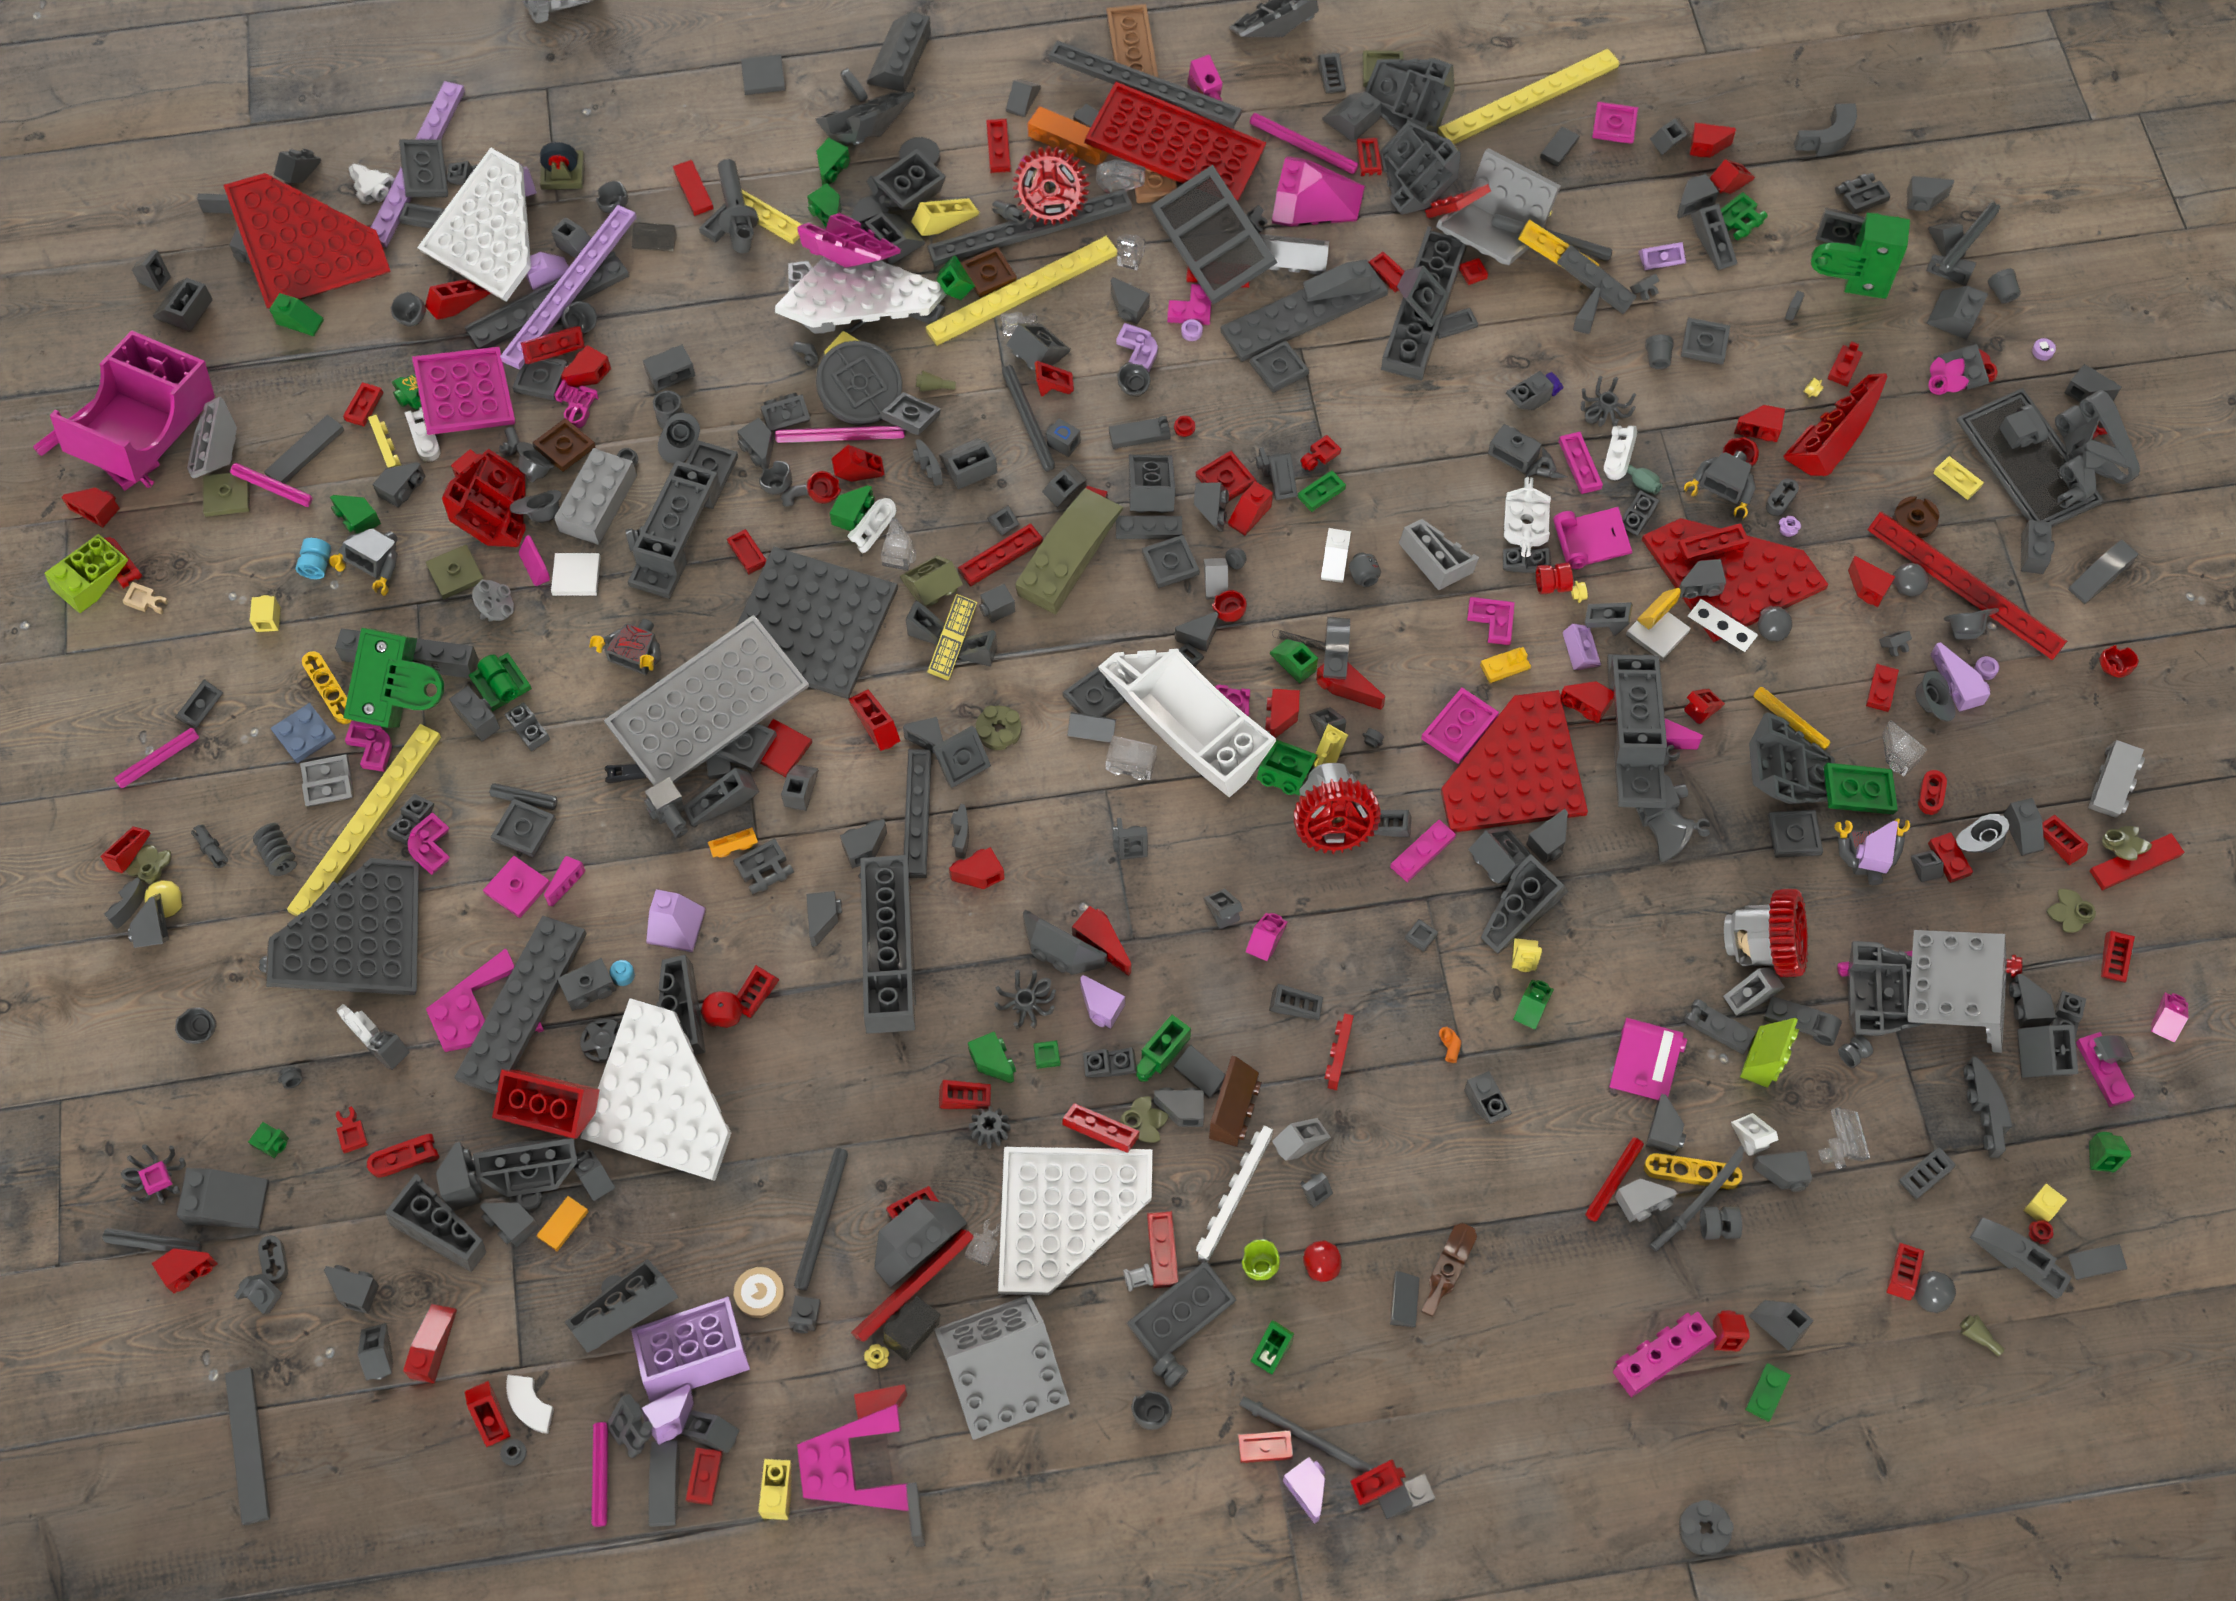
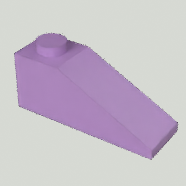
M1941 642L1936 643L1930 655L1939 673L1946 679L1951 697L1958 711L1984 705L1990 695L1988 683L1984 682L1981 674Z

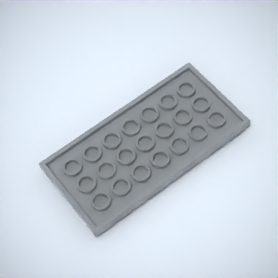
M752 615L607 717L604 723L653 786L670 777L674 784L809 687V683L755 615Z

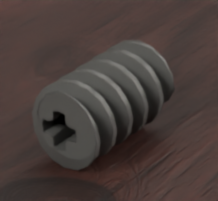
M270 823L261 827L255 832L253 842L257 846V850L268 867L270 874L282 876L295 869L297 862L294 861L295 854L291 852L292 849L290 845H287L288 841L286 838H283L284 834L280 831V826L277 823Z

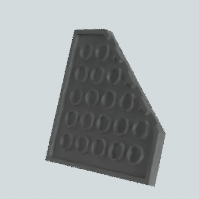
M370 858L361 868L354 873L352 872L338 883V886L315 901L305 912H301L287 923L286 927L273 934L268 939L266 987L415 995L417 992L419 863L415 861Z

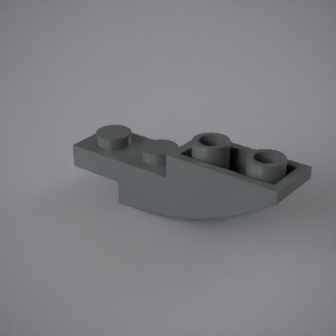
M1972 1057L1963 1070L1964 1078L1968 1080L1969 1086L1967 1100L1968 1103H1971L1972 1111H1982L1980 1123L1985 1128L1986 1135L1983 1142L1984 1148L1988 1150L1989 1158H1999L2006 1150L2004 1135L2012 1127L2010 1113L2001 1089L1992 1074L1978 1057Z
M1986 1218L1979 1220L1969 1237L2009 1269L2014 1267L2019 1269L2055 1299L2062 1296L2072 1278L2054 1264L2057 1258L2017 1232Z

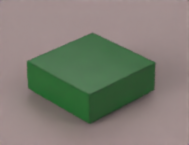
M1057 1040L1033 1043L1037 1069L1061 1066Z

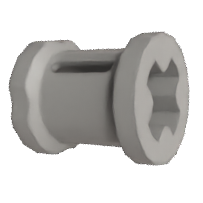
M1148 1263L1134 1270H1123L1129 1292L1133 1291L1135 1287L1146 1284L1149 1286L1153 1285Z

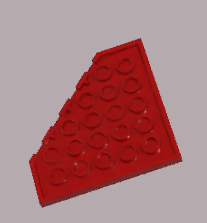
M266 173L223 185L267 309H270L279 293L300 300L391 272L377 231L348 215L329 207Z
M1679 518L1642 537L1643 543L1675 588H1679L1683 579L1698 561L1721 559L1726 579L1722 594L1716 596H1696L1691 599L1683 597V600L1692 611L1700 599L1745 627L1758 622L1761 615L1760 612L1769 606H1779L1785 609L1827 589L1829 585L1804 550L1747 536L1750 542L1746 547L1686 563L1677 545L1679 540L1721 529ZM1703 627L1713 642L1722 639Z
M1559 690L1514 695L1441 789L1448 827L1454 833L1548 821L1564 809L1568 812L1567 818L1587 816L1588 809Z

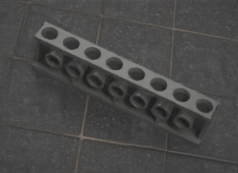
M1427 227L1413 268L1424 265L1446 290L1448 296L1434 326L1431 327L1403 297L1383 354L1381 366L1383 371L1421 381L1467 247L1466 244H1463L1454 236L1431 231L1432 227Z

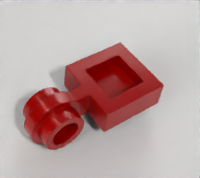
M1326 435L1311 445L1310 451L1313 454L1306 453L1300 460L1301 466L1305 470L1312 471L1317 467L1318 459L1325 465L1341 453V448Z

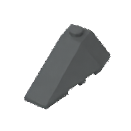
M1530 854L1514 870L1511 880L1503 892L1501 900L1481 938L1499 954L1514 941V938L1517 939L1550 911L1569 891L1562 882Z

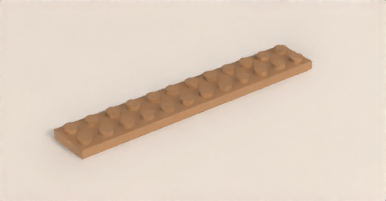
M1146 4L1107 8L1114 62L1158 77ZM1130 162L1137 203L1157 202L1177 189L1176 180Z

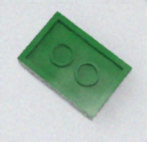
M1826 763L1823 767L1828 808L1892 815L1898 811L1892 769Z

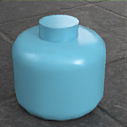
M618 960L610 967V977L616 985L626 986L634 980L635 971L630 962Z

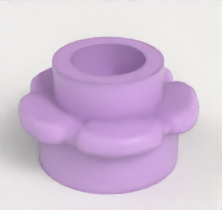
M1787 516L1779 521V530L1786 537L1794 536L1801 528L1800 522L1793 516Z

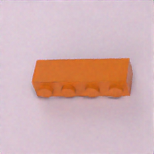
M1041 106L1038 107L1028 122V137L1045 143L1054 149L1056 146L1059 147V150L1067 149L1069 155L1074 153L1075 157L1085 160L1089 164L1100 167L1109 155L1107 152L1084 143L1090 127Z

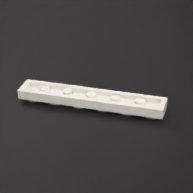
M1263 1126L1261 1132L1256 1131L1250 1144L1253 1145L1250 1154L1245 1152L1240 1162L1242 1169L1239 1175L1236 1173L1233 1175L1229 1187L1232 1189L1228 1196L1223 1195L1218 1205V1208L1221 1209L1218 1216L1211 1218L1207 1230L1210 1231L1207 1238L1202 1237L1198 1243L1196 1251L1199 1252V1262L1202 1263L1205 1260L1207 1263L1209 1262L1272 1138L1273 1129Z

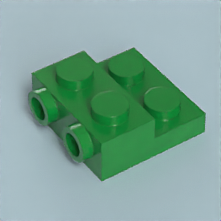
M1276 739V742L1259 767L1257 780L1261 781L1266 787H1278L1287 795L1296 794L1300 796L1299 789L1308 780L1318 755Z

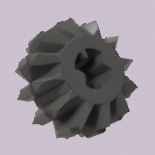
M992 1106L988 1107L987 1112L980 1108L978 1110L979 1115L973 1114L971 1116L973 1123L969 1124V1130L973 1131L971 1138L973 1140L978 1139L977 1143L979 1146L987 1142V1148L990 1149L992 1143L995 1142L1000 1147V1139L1007 1140V1132L1011 1130V1125L1007 1123L1009 1121L1008 1115H1002V1109L1000 1108L993 1112ZM991 1124V1127H993L994 1125V1129L989 1130V1127L986 1129V1126Z

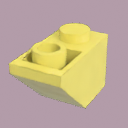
M764 1459L759 1514L762 1519L788 1520L791 1499V1461Z

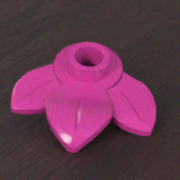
M1938 357L1930 367L1932 377L1928 384L1929 390L1935 395H1942L1947 391L1956 393L1965 388L1969 383V379L1962 376L1965 369L1964 360L1962 358L1955 359L1946 364L1941 357ZM1943 381V385L1938 388V383Z

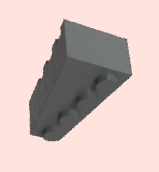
M686 955L664 959L661 964L658 989L660 993L656 1006L677 1013L680 1020L679 1023L683 1032L688 1037L694 1055L706 1053L693 964Z
M417 1173L385 1212L391 1226L470 1272L474 1270L486 1254L483 1240L422 1181V1178Z
M646 1259L566 1320L565 1324L588 1353L679 1297L659 1270Z

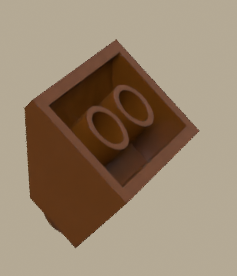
M1231 1056L1210 1122L1209 1139L1238 1147L1239 1140H1244L1248 1126L1244 1125L1246 1118H1251L1255 1104L1251 1103L1253 1095H1259L1262 1082L1258 1081L1259 1072L1236 1056Z

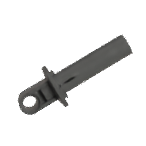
M724 159L717 166L726 209L719 216V226L724 232L730 234L732 247L736 252L747 253L751 249L754 234L753 228L758 223V214L754 208L744 203L735 161Z

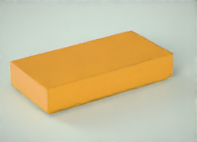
M567 1196L536 1236L558 1252L589 1211Z

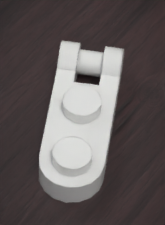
M422 407L415 412L407 411L405 416L419 457L426 462L436 460L441 453L436 435H427L424 421L415 423V420L422 418L424 420Z
M1613 426L1612 438L1604 464L1607 478L1618 480L1625 476L1637 437L1636 426H1628L1627 428Z
M889 498L877 500L856 528L848 534L847 537L858 545L857 548L861 553H865L871 548L895 516L896 506L894 502ZM863 533L867 536L865 539L862 537Z

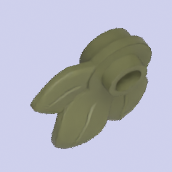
M2124 826L2118 830L2111 829L2102 837V844L2105 848L2113 850L2118 857L2126 860H2137L2138 854H2143L2152 847L2151 843L2138 837L2139 827Z
M144 845L137 853L136 859H133L126 869V872L130 876H138L141 881L147 884L155 883L162 875L161 869L169 864L171 851L164 850L158 853L153 845Z
M2059 889L2058 897L2060 903L2052 905L2046 911L2051 919L2062 922L2063 931L2068 933L2080 931L2084 924L2091 923L2096 916L2095 907L2092 903L2083 901L2077 892L2068 889ZM2079 911L2085 912L2086 916L2082 915Z
M1150 1096L1136 1099L1132 1103L1131 1109L1124 1112L1120 1118V1123L1140 1131L1138 1140L1144 1143L1159 1142L1160 1135L1157 1130L1164 1126L1169 1118V1115L1164 1111L1151 1108ZM1133 1119L1137 1124L1130 1126L1128 1121Z

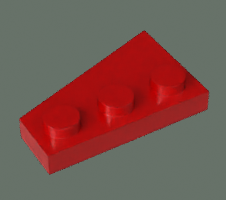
M1486 184L1470 191L1459 193L1453 197L1451 195L1444 199H1437L1430 203L1431 207L1425 210L1428 218L1459 211L1490 193L1491 189Z

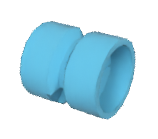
M318 538L304 539L300 550L301 557L298 558L295 568L296 572L309 579H322L325 575L327 561L331 553V545Z

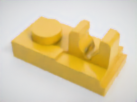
M1524 647L1482 660L1480 663L1489 683L1531 669V665L1527 660L1528 654Z

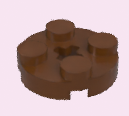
M1916 496L1901 500L1892 519L1920 538L1930 536L1935 531L1940 517L1939 510L1935 504L1928 499H1924V501L1916 499ZM1912 514H1914L1915 516H1920V520L1918 521L1913 519Z

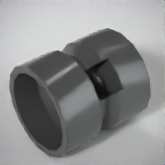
M662 391L653 399L656 419L662 429H664L666 422L671 416L684 412L679 395L673 391Z
M1723 1206L1721 1210L1717 1207H1702L1700 1210V1229L1703 1239H1719L1721 1235L1725 1239H1740L1742 1235V1217L1739 1207Z

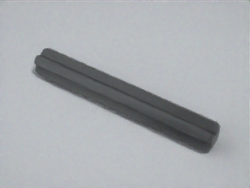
M110 1228L105 1229L102 1237L103 1241L110 1244L167 1252L173 1248L201 1252L202 1244L195 1240Z

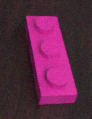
M1581 432L1560 436L1559 444L1580 493L1584 494L1601 490L1603 486Z
M1438 820L1391 863L1390 868L1406 882H1409L1455 839L1456 834L1441 820Z
M2101 1032L2078 1039L2076 1044L2109 1107L2128 1102L2135 1096L2117 1062L2109 1064L2104 1059L2100 1060L2095 1053L2094 1047L2097 1045L2094 1039L2102 1036Z

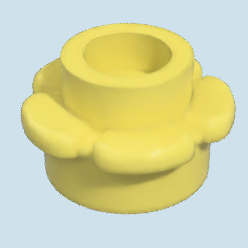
M1813 378L1804 390L1808 394V398L1812 396L1817 397L1822 391V380Z
M1575 581V586H1573L1571 591L1573 600L1577 599L1581 603L1582 600L1588 599L1585 582L1578 583Z
M874 1344L870 1346L869 1350L865 1351L864 1360L867 1361L868 1367L880 1369L888 1363L889 1351L886 1347ZM876 1354L879 1355V1358H877V1359L874 1358V1356H875Z

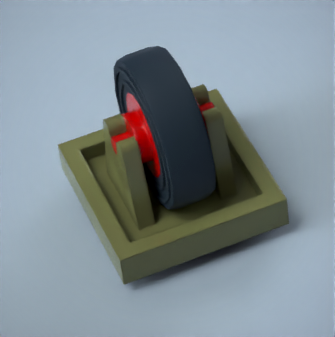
M562 142L548 143L543 146L540 151L541 190L583 188V150H575L572 146Z

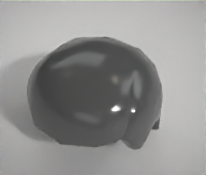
M607 182L598 189L599 198H596L598 207L603 212L612 213L617 205L626 206L628 194L621 182Z
M411 292L399 294L391 305V315L393 318L409 327L419 324L424 319L426 313L424 302Z
M577 301L568 305L563 310L561 320L565 329L580 326L582 334H585L595 327L597 315L595 309L589 303Z
M1128 362L1120 367L1117 374L1120 389L1130 396L1144 394L1151 383L1150 373L1142 364Z
M774 461L772 468H764L762 476L759 478L761 489L771 495L780 494L789 489L792 484L790 466L783 461Z
M1908 563L1901 565L1893 573L1895 579L1892 584L1896 585L1898 592L1910 597L1917 596L1928 587L1929 577L1919 564Z
M1769 606L1760 612L1761 615L1757 626L1764 638L1769 641L1778 642L1784 640L1789 635L1793 623L1790 614L1779 606Z
M189 1008L176 1019L175 1031L178 1037L186 1043H203L216 1031V1020L213 1014L204 1008Z
M1929 1271L1927 1274L1924 1273L1919 1279L1914 1296L1918 1304L1926 1311L1939 1313L1950 1307L1956 1296V1288L1953 1280L1946 1274Z
M1147 1390L1143 1395L1135 1396L1133 1399L1131 1410L1135 1421L1142 1428L1156 1430L1169 1422L1172 1416V1406L1169 1399L1161 1392Z

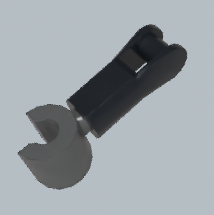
M636 763L605 766V771L607 772L606 783L647 778ZM622 771V775H616V772Z

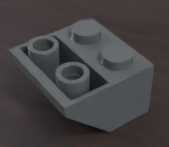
M881 212L865 222L866 232L872 230L875 232V238L880 241L881 238H884L901 249L900 254L886 258L891 265L925 244V241L901 215Z
M185 278L173 286L153 314V317L191 332L213 299L205 284Z
M980 438L939 454L958 490L997 473L996 457L988 443Z
M2074 1025L2017 1029L2021 1078L2073 1076L2078 1074Z
M461 1142L454 1144L436 1172L440 1195L453 1211L481 1203L479 1194L483 1193L481 1182L475 1175L474 1157L471 1156L469 1148L465 1149Z

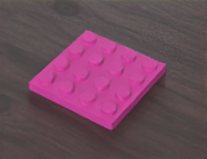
M500 347L412 357L427 435L515 424L504 366L500 358Z

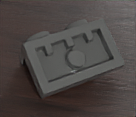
M792 393L784 396L785 400L777 402L776 399H771L764 402V406H761L760 410L766 426L771 432L810 421L803 394L797 396V393Z
M1117 818V826H1113L1114 852L1119 851L1120 860L1148 857L1147 827L1131 826L1123 829L1122 819Z

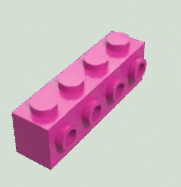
M1698 1311L1693 1315L1686 1313L1676 1321L1678 1323L1677 1326L1672 1329L1669 1326L1665 1327L1656 1334L1658 1337L1651 1343L1649 1340L1644 1341L1636 1348L1638 1352L1632 1356H1629L1627 1353L1616 1361L1617 1366L1613 1374L1631 1398L1713 1343L1717 1336Z

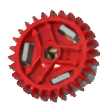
M1325 763L1315 767L1310 772L1306 783L1299 789L1300 802L1296 803V809L1293 810L1294 825L1302 843H1306L1308 848L1314 847L1316 852L1322 849L1324 854L1328 850H1331L1332 854H1334L1336 850H1340L1343 853L1344 849L1347 848L1352 851L1355 845L1361 847L1360 842H1368V836H1374V830L1378 829V823L1381 822L1379 803L1372 789H1368L1366 784L1361 785L1359 780H1356L1355 776L1349 773L1347 767L1340 763Z
M1798 889L1776 890L1772 894L1769 905L1745 906V909L1736 910L1733 914L1726 915L1724 921V942L1727 954L1729 956L1735 955L1736 961L1742 966L1774 965V969L1780 977L1802 976L1807 968L1809 945L1805 903H1803L1800 891Z

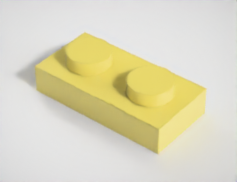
M1950 456L1933 473L1967 500L1984 483Z

